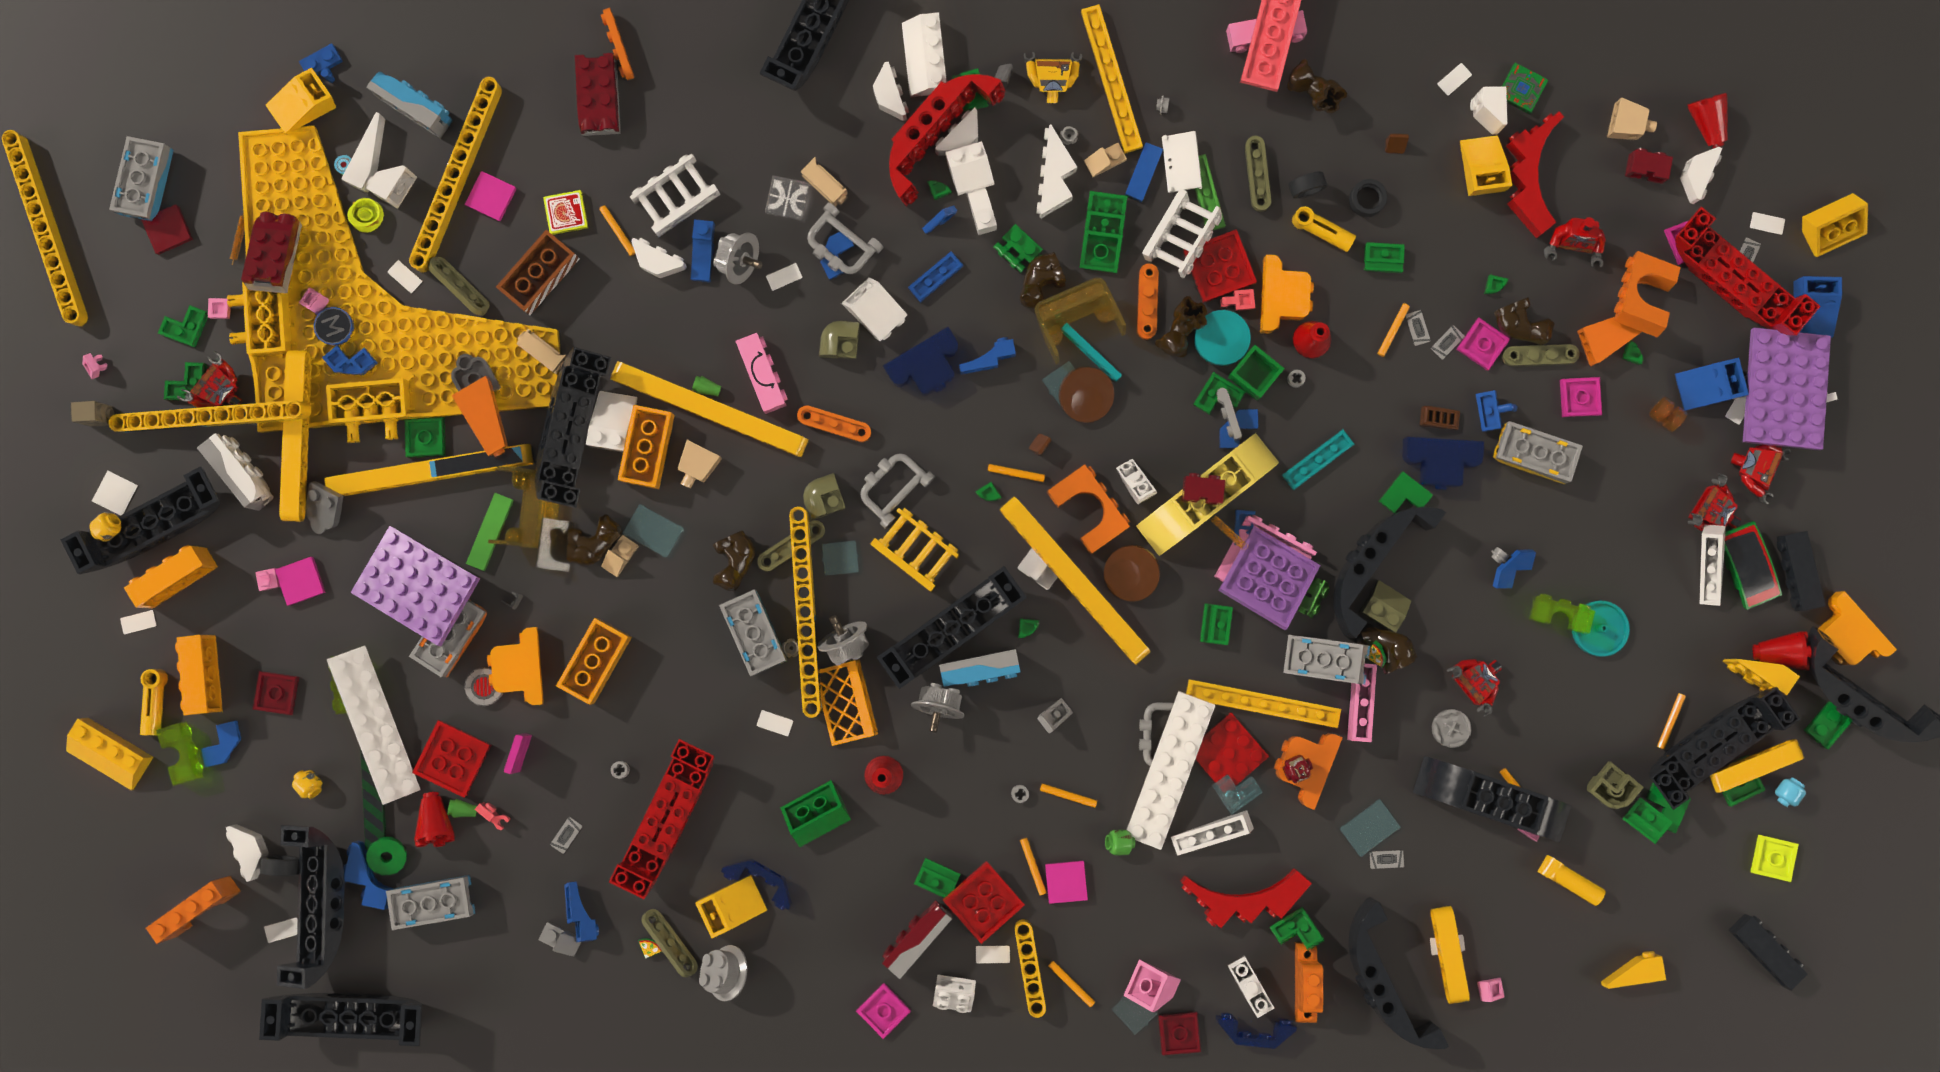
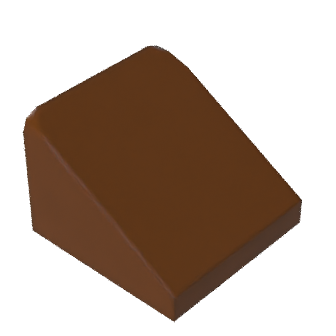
M1390 134L1386 138L1385 152L1403 154L1409 135Z
M1038 434L1029 446V449L1038 456H1041L1051 443V438Z

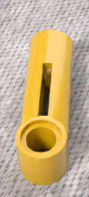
M1301 207L1293 215L1292 223L1297 229H1304L1345 252L1349 251L1356 238L1355 234L1315 214L1309 207ZM1300 214H1303L1307 217L1306 222H1303L1299 219Z
M148 669L142 673L140 678L143 685L140 735H161L164 686L168 682V675L161 669ZM154 674H155L156 677H157V680H156L155 683H153V681H152V677H153Z
M1546 855L1537 871L1594 906L1599 905L1605 896V889L1549 855Z

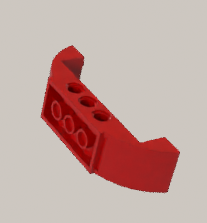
M973 74L957 77L946 83L941 81L891 139L893 146L889 161L890 177L898 197L906 207L917 199L919 192L904 175H908L916 161H920L925 156V151L929 146L932 147L937 142L941 132H945L950 127V122L954 117L957 118L962 113L966 103L972 102L976 92L993 106L996 102H1001L1006 91L1000 79L988 75Z
M1701 206L1676 235L1675 239L1678 253L1688 266V270L1745 318H1749L1768 329L1777 330L1782 334L1796 336L1821 306L1807 294L1796 298L1793 297L1713 230L1710 226L1716 218Z
M681 739L678 740L670 756L673 759L622 862L617 864L609 880V883L642 899L647 897L669 860L704 789L714 762V755Z

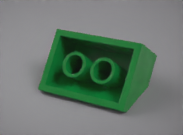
M832 780L780 807L790 835L799 847L851 820L847 808Z

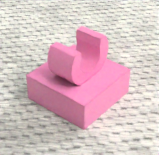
M208 298V318L230 319L231 307L228 306L227 301L231 300Z
M91 353L83 356L82 364L91 379L99 377L100 371L107 369V363L102 365L97 363L102 360V355H96L93 358Z
M277 568L256 572L259 591L280 587L275 572Z

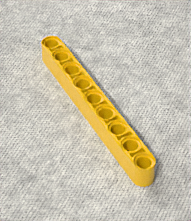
M287 351L284 401L306 402L310 405L312 363L310 351ZM309 417L304 420L283 421L280 519L282 521L302 522L305 518Z

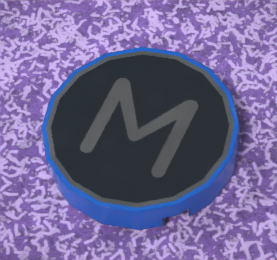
M326 308L317 315L314 321V332L318 339L332 346L342 345L347 342L354 330L351 316L341 308Z

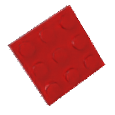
M1237 229L1214 237L1208 242L1206 241L1203 246V252L1199 258L1196 257L1191 271L1203 303L1257 283ZM1183 249L1185 258L1188 255L1189 251Z
M1230 712L1204 735L1195 760L1223 793L1227 794L1263 763L1269 755Z
M438 720L412 773L465 798L489 752L491 744Z
M987 861L943 899L944 903L981 944L1025 905Z

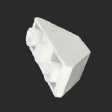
M885 62L873 84V91L879 109L905 121L907 120L906 113H909L906 102L901 100L900 96L903 95L900 84L896 85L894 79L897 78L894 66L890 67L889 62Z
M976 108L965 112L961 118L962 121L958 125L954 124L949 129V134L937 141L935 153L938 156L946 155L945 152L978 142Z
M1721 147L1696 155L1686 162L1680 180L1690 203L1695 204L1699 200L1704 199L1707 193L1705 188L1715 174L1713 172L1714 167L1719 164L1722 158L1720 155Z
M639 238V240L632 239L631 242L642 270L658 278L686 270L687 266L683 262V258L675 254L672 257L666 254L667 251L659 246L655 249L649 246L650 243L642 238Z
M1133 459L1116 468L1127 490L1137 504L1157 494L1156 489Z
M237 824L226 827V836L234 848L233 855L239 861L242 877L246 879V882L257 879L260 874L261 858L268 856L269 853L262 835Z
M1245 956L1228 965L1237 985L1257 1018L1274 1009Z

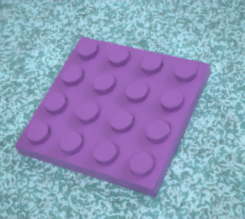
M1254 526L1244 542L1245 546L1240 549L1218 591L1286 630L1321 565Z

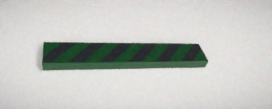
M360 748L365 850H367L370 844L379 838L386 837L385 804L382 805Z

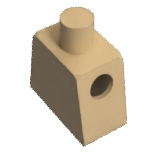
M1620 98L1614 104L1607 138L1637 140L1644 135L1645 131L1654 133L1657 122L1648 120V108Z
M687 440L678 466V470L685 473L681 484L691 489L696 479L704 483L722 458Z

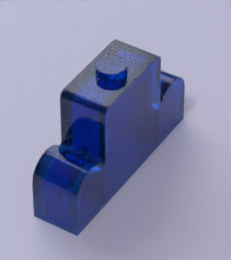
M946 327L883 365V368L895 386H905L909 378H912L922 396H927L933 391L938 393L946 388L945 384L955 378V373L945 357L950 358L957 354L958 342L950 328Z
M1406 437L1403 439L1402 457L1404 462L1409 465L1421 462L1420 484L1422 486H1435V490H1447V487L1456 488L1463 485L1464 468H1474L1482 463L1484 442Z

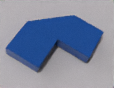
M841 232L830 236L826 244L828 251L838 258L839 254L855 247L853 242ZM826 258L821 260L820 263L829 280L844 273L839 269L836 272L827 265L829 261Z
M335 346L322 357L335 373L364 375L378 364L366 348H363L349 359L339 346Z
M1258 409L1238 410L1235 413L1240 429H1258ZM1227 421L1219 429L1220 449L1237 448L1240 445V440L1234 441L1233 437H1229L1226 428L1229 426Z
M1516 550L1505 564L1502 563L1497 568L1493 587L1497 589L1512 588L1516 570H1532L1536 552L1534 550Z
M238 721L216 725L220 744L201 748L205 767L227 763L234 748L241 741Z

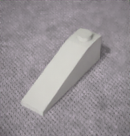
M377 112L341 178L347 184L367 194L369 192L366 189L368 180L371 176L375 175L378 169L385 118Z
M986 187L966 193L978 235L996 231L997 224Z
M1704 526L1701 548L1700 604L1718 606L1721 604L1726 526Z
M1246 810L1174 835L1171 839L1178 856L1249 834L1254 828Z

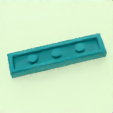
M1068 323L1062 327L1061 332L1110 379L1117 382L1121 378L1122 374Z
M1343 429L1282 474V477L1292 490H1295L1355 444Z

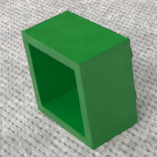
M1254 345L1228 378L1258 401L1285 368L1258 346Z

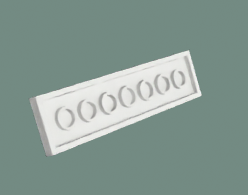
M366 646L326 659L382 805L421 790L415 774L412 773L413 768Z
M1178 691L1127 830L1136 841L1160 850L1162 849L1215 704Z

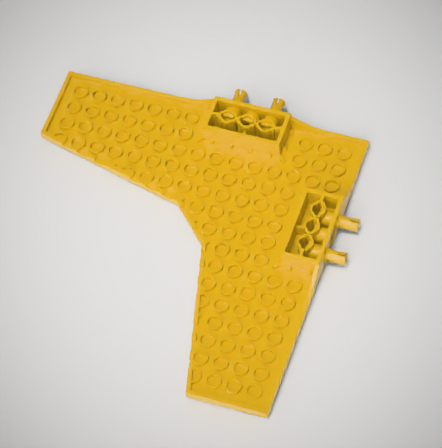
M303 126L285 135L281 128L238 132L246 255L254 222L261 212H271L275 215L291 214L302 224L287 293L248 290L242 282L243 294L227 296V299L231 300L227 301L229 307L244 306L245 332L230 333L229 337H233V339L229 340L232 345L246 343V350L253 372L256 403L284 401L286 353L288 350L310 351L312 358L309 428L345 425L347 426V443L360 442V424L384 422L385 439L393 440V438L398 439L397 422L399 420L463 415L451 396L458 392L451 379V373L457 367L456 361L462 354L481 357L488 362L502 387L494 392L499 412L549 407L553 386L556 383L559 372L556 375L516 343L518 342L519 335L529 329L560 353L559 331L557 329L402 305L364 273L317 128L315 126ZM309 287L329 299L324 309L331 307L341 308L351 316L354 330L350 339L337 346L341 348L349 359L363 348H366L378 362L366 374L335 373L322 358L335 346L325 344L318 339L314 332V321L317 314L299 303ZM283 421L257 423V431L260 433L283 431Z

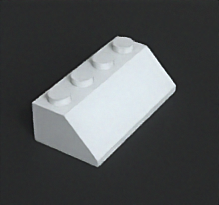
M939 13L920 14L902 23L910 97L930 95L941 81L946 83Z

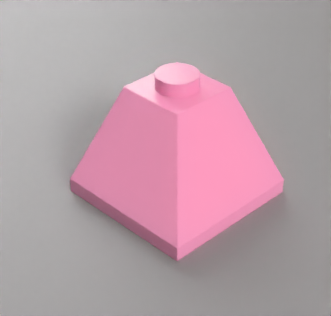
M1139 960L1124 996L1155 1013L1174 997L1181 979Z

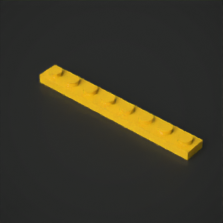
M1100 5L1081 9L1124 154L1142 149V141Z
M1188 679L1186 694L1213 704L1338 728L1341 709Z

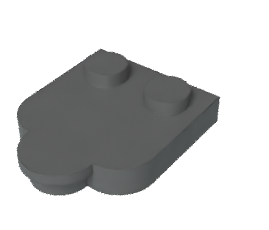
M462 354L458 357L456 361L457 367L451 373V379L458 391L484 376L490 378L494 392L502 388L485 359L473 357L469 354Z
M313 481L309 484L306 516L311 521L313 531L317 534H322L327 529L338 526L344 496Z

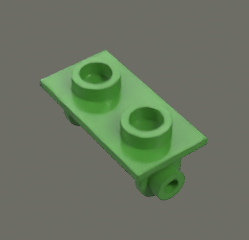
M1315 577L1307 590V593L1311 594L1312 597L1304 596L1298 611L1304 615L1308 612L1307 615L1311 619L1314 615L1318 614L1321 608L1320 602L1329 592V584L1325 580L1321 584L1322 580Z

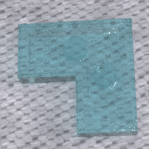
M1228 774L1212 785L1231 815L1263 793L1252 776L1237 787Z

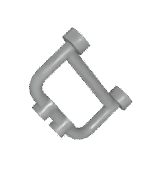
M829 202L823 208L824 214L810 229L807 237L808 243L814 249L813 254L818 259L826 258L829 261L827 265L836 272L839 269L846 274L858 272L875 252L879 254L884 248L875 238H871L868 243L864 242L839 222L835 217L840 212ZM826 222H829L865 251L853 266L845 265L840 258L834 256L825 246L815 240V235Z
M895 454L889 460L883 458L877 465L880 469L875 474L871 471L864 478L867 483L861 489V500L882 520L880 524L885 529L896 519L890 512L919 482L924 487H927L935 478V475L930 471L926 473L905 454ZM902 461L916 475L881 510L868 497V492L892 469L896 462Z
M1152 703L1146 708L1144 719H1140L1139 731H1143V739H1139V750H1143L1144 760L1149 766H1151L1153 760L1151 757L1152 713L1155 710L1171 711L1174 703Z

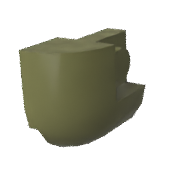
M834 321L828 324L821 335L819 357L856 359L860 322Z
M834 473L811 481L804 490L803 499L810 521L846 508Z
M1609 761L1597 776L1592 777L1587 785L1589 793L1602 804L1614 809L1627 807L1644 788L1634 778L1625 774Z

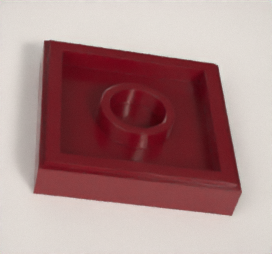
M177 204L159 211L152 221L141 219L157 255L193 240L180 207Z
M259 671L253 710L293 715L299 677Z
M1197 1011L1158 1015L1162 1055L1201 1052Z

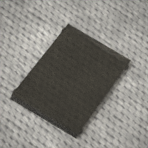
M542 518L536 568L569 572L570 562L567 561L569 528H575V522Z

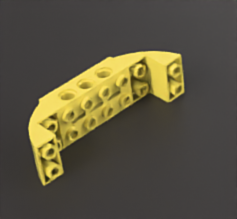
M1255 433L1201 475L1202 478H1209V475L1221 476L1220 480H1225L1222 505L1205 504L1204 499H1200L1197 503L1181 501V490L1136 525V527L1160 556L1262 478L1279 462Z

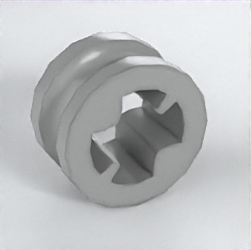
M1293 370L1287 377L1288 384L1293 388L1302 386L1306 379L1304 372ZM1293 374L1300 376V383L1292 381L1294 378Z
M624 761L615 762L611 766L612 776L618 779L625 778L630 772L629 765ZM621 764L625 771L618 775L619 772H616V768Z
M1016 785L1013 787L1011 795L1014 801L1023 803L1029 798V791L1023 785ZM1019 789H1023L1022 791L1026 793L1022 796V799H1018V796L1015 797V793Z

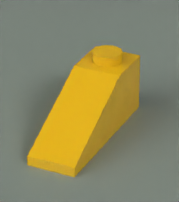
M1654 951L1643 952L1641 956L1634 957L1602 980L1601 984L1610 989L1666 980L1663 958L1655 954Z

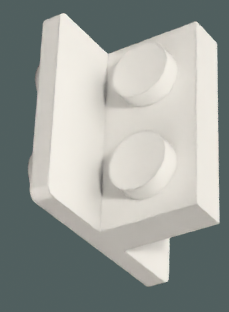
M1032 548L1018 566V570L1046 590H1049L1058 578Z
M937 975L933 1006L941 1010L952 1009L960 1013L971 1012L976 980Z

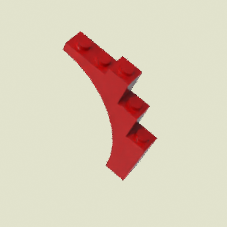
M1560 111L1555 115L1551 113L1543 119L1544 124L1541 127L1536 125L1529 132L1526 129L1521 133L1517 131L1509 138L1511 142L1506 145L1518 160L1509 167L1511 169V181L1518 190L1510 196L1512 200L1507 205L1535 238H1538L1556 223L1541 195L1538 165L1547 137L1553 128L1564 118Z
M1292 869L1283 879L1272 886L1247 894H1224L1212 891L1196 884L1185 875L1180 880L1183 884L1181 888L1189 895L1194 893L1198 897L1196 901L1202 907L1206 908L1208 906L1204 912L1208 916L1205 920L1213 927L1218 925L1220 928L1236 911V916L1243 922L1248 920L1252 923L1266 906L1268 907L1266 911L1275 918L1277 915L1282 919L1312 884L1296 869Z

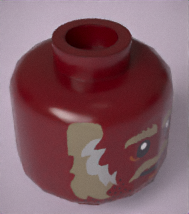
M1296 755L1285 760V766L1282 768L1288 781L1299 783L1311 777L1310 770L1313 769L1309 758L1305 759L1302 755Z

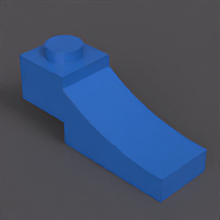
M694 220L690 278L692 281H711L715 232L713 221Z
M1008 337L999 338L997 342H994V347L985 355L973 361L959 364L961 375L998 368V360L1015 357L1016 352L1013 339L1009 340Z
M577 882L564 884L567 924L575 923L576 943L596 940L599 935V927L595 920L590 919L581 903Z

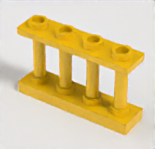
M898 508L897 513L901 515L883 539L880 538L878 541L874 538L870 545L932 592L936 587L933 584L934 578L951 556H954L956 559L959 557L957 554L958 549L950 543L948 546L942 542L944 538L935 531L933 534L927 530L928 526L921 520L916 522L911 518L913 514L906 508L903 510ZM908 520L916 528L898 551L895 550L893 553L888 549V543ZM921 532H923L931 540L916 559L907 564L903 560V555ZM936 544L940 545L946 552L928 574L921 575L918 572L919 566Z

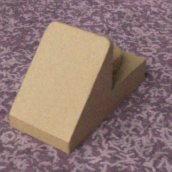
M1116 143L1106 149L1100 148L1085 159L1084 162L1092 177H1095L1125 162L1127 158L1119 143Z
M622 535L613 549L607 551L601 567L618 577L639 545Z

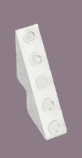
M1049 125V128H1045L1044 140L1048 141L1047 147L1043 146L1042 158H1046L1045 165H1041L1040 177H1044L1043 184H1039L1038 195H1042V200L1037 203L1036 214H1040L1041 219L1072 201L1073 196L1063 180L1074 174L1077 170L1076 164L1052 125Z

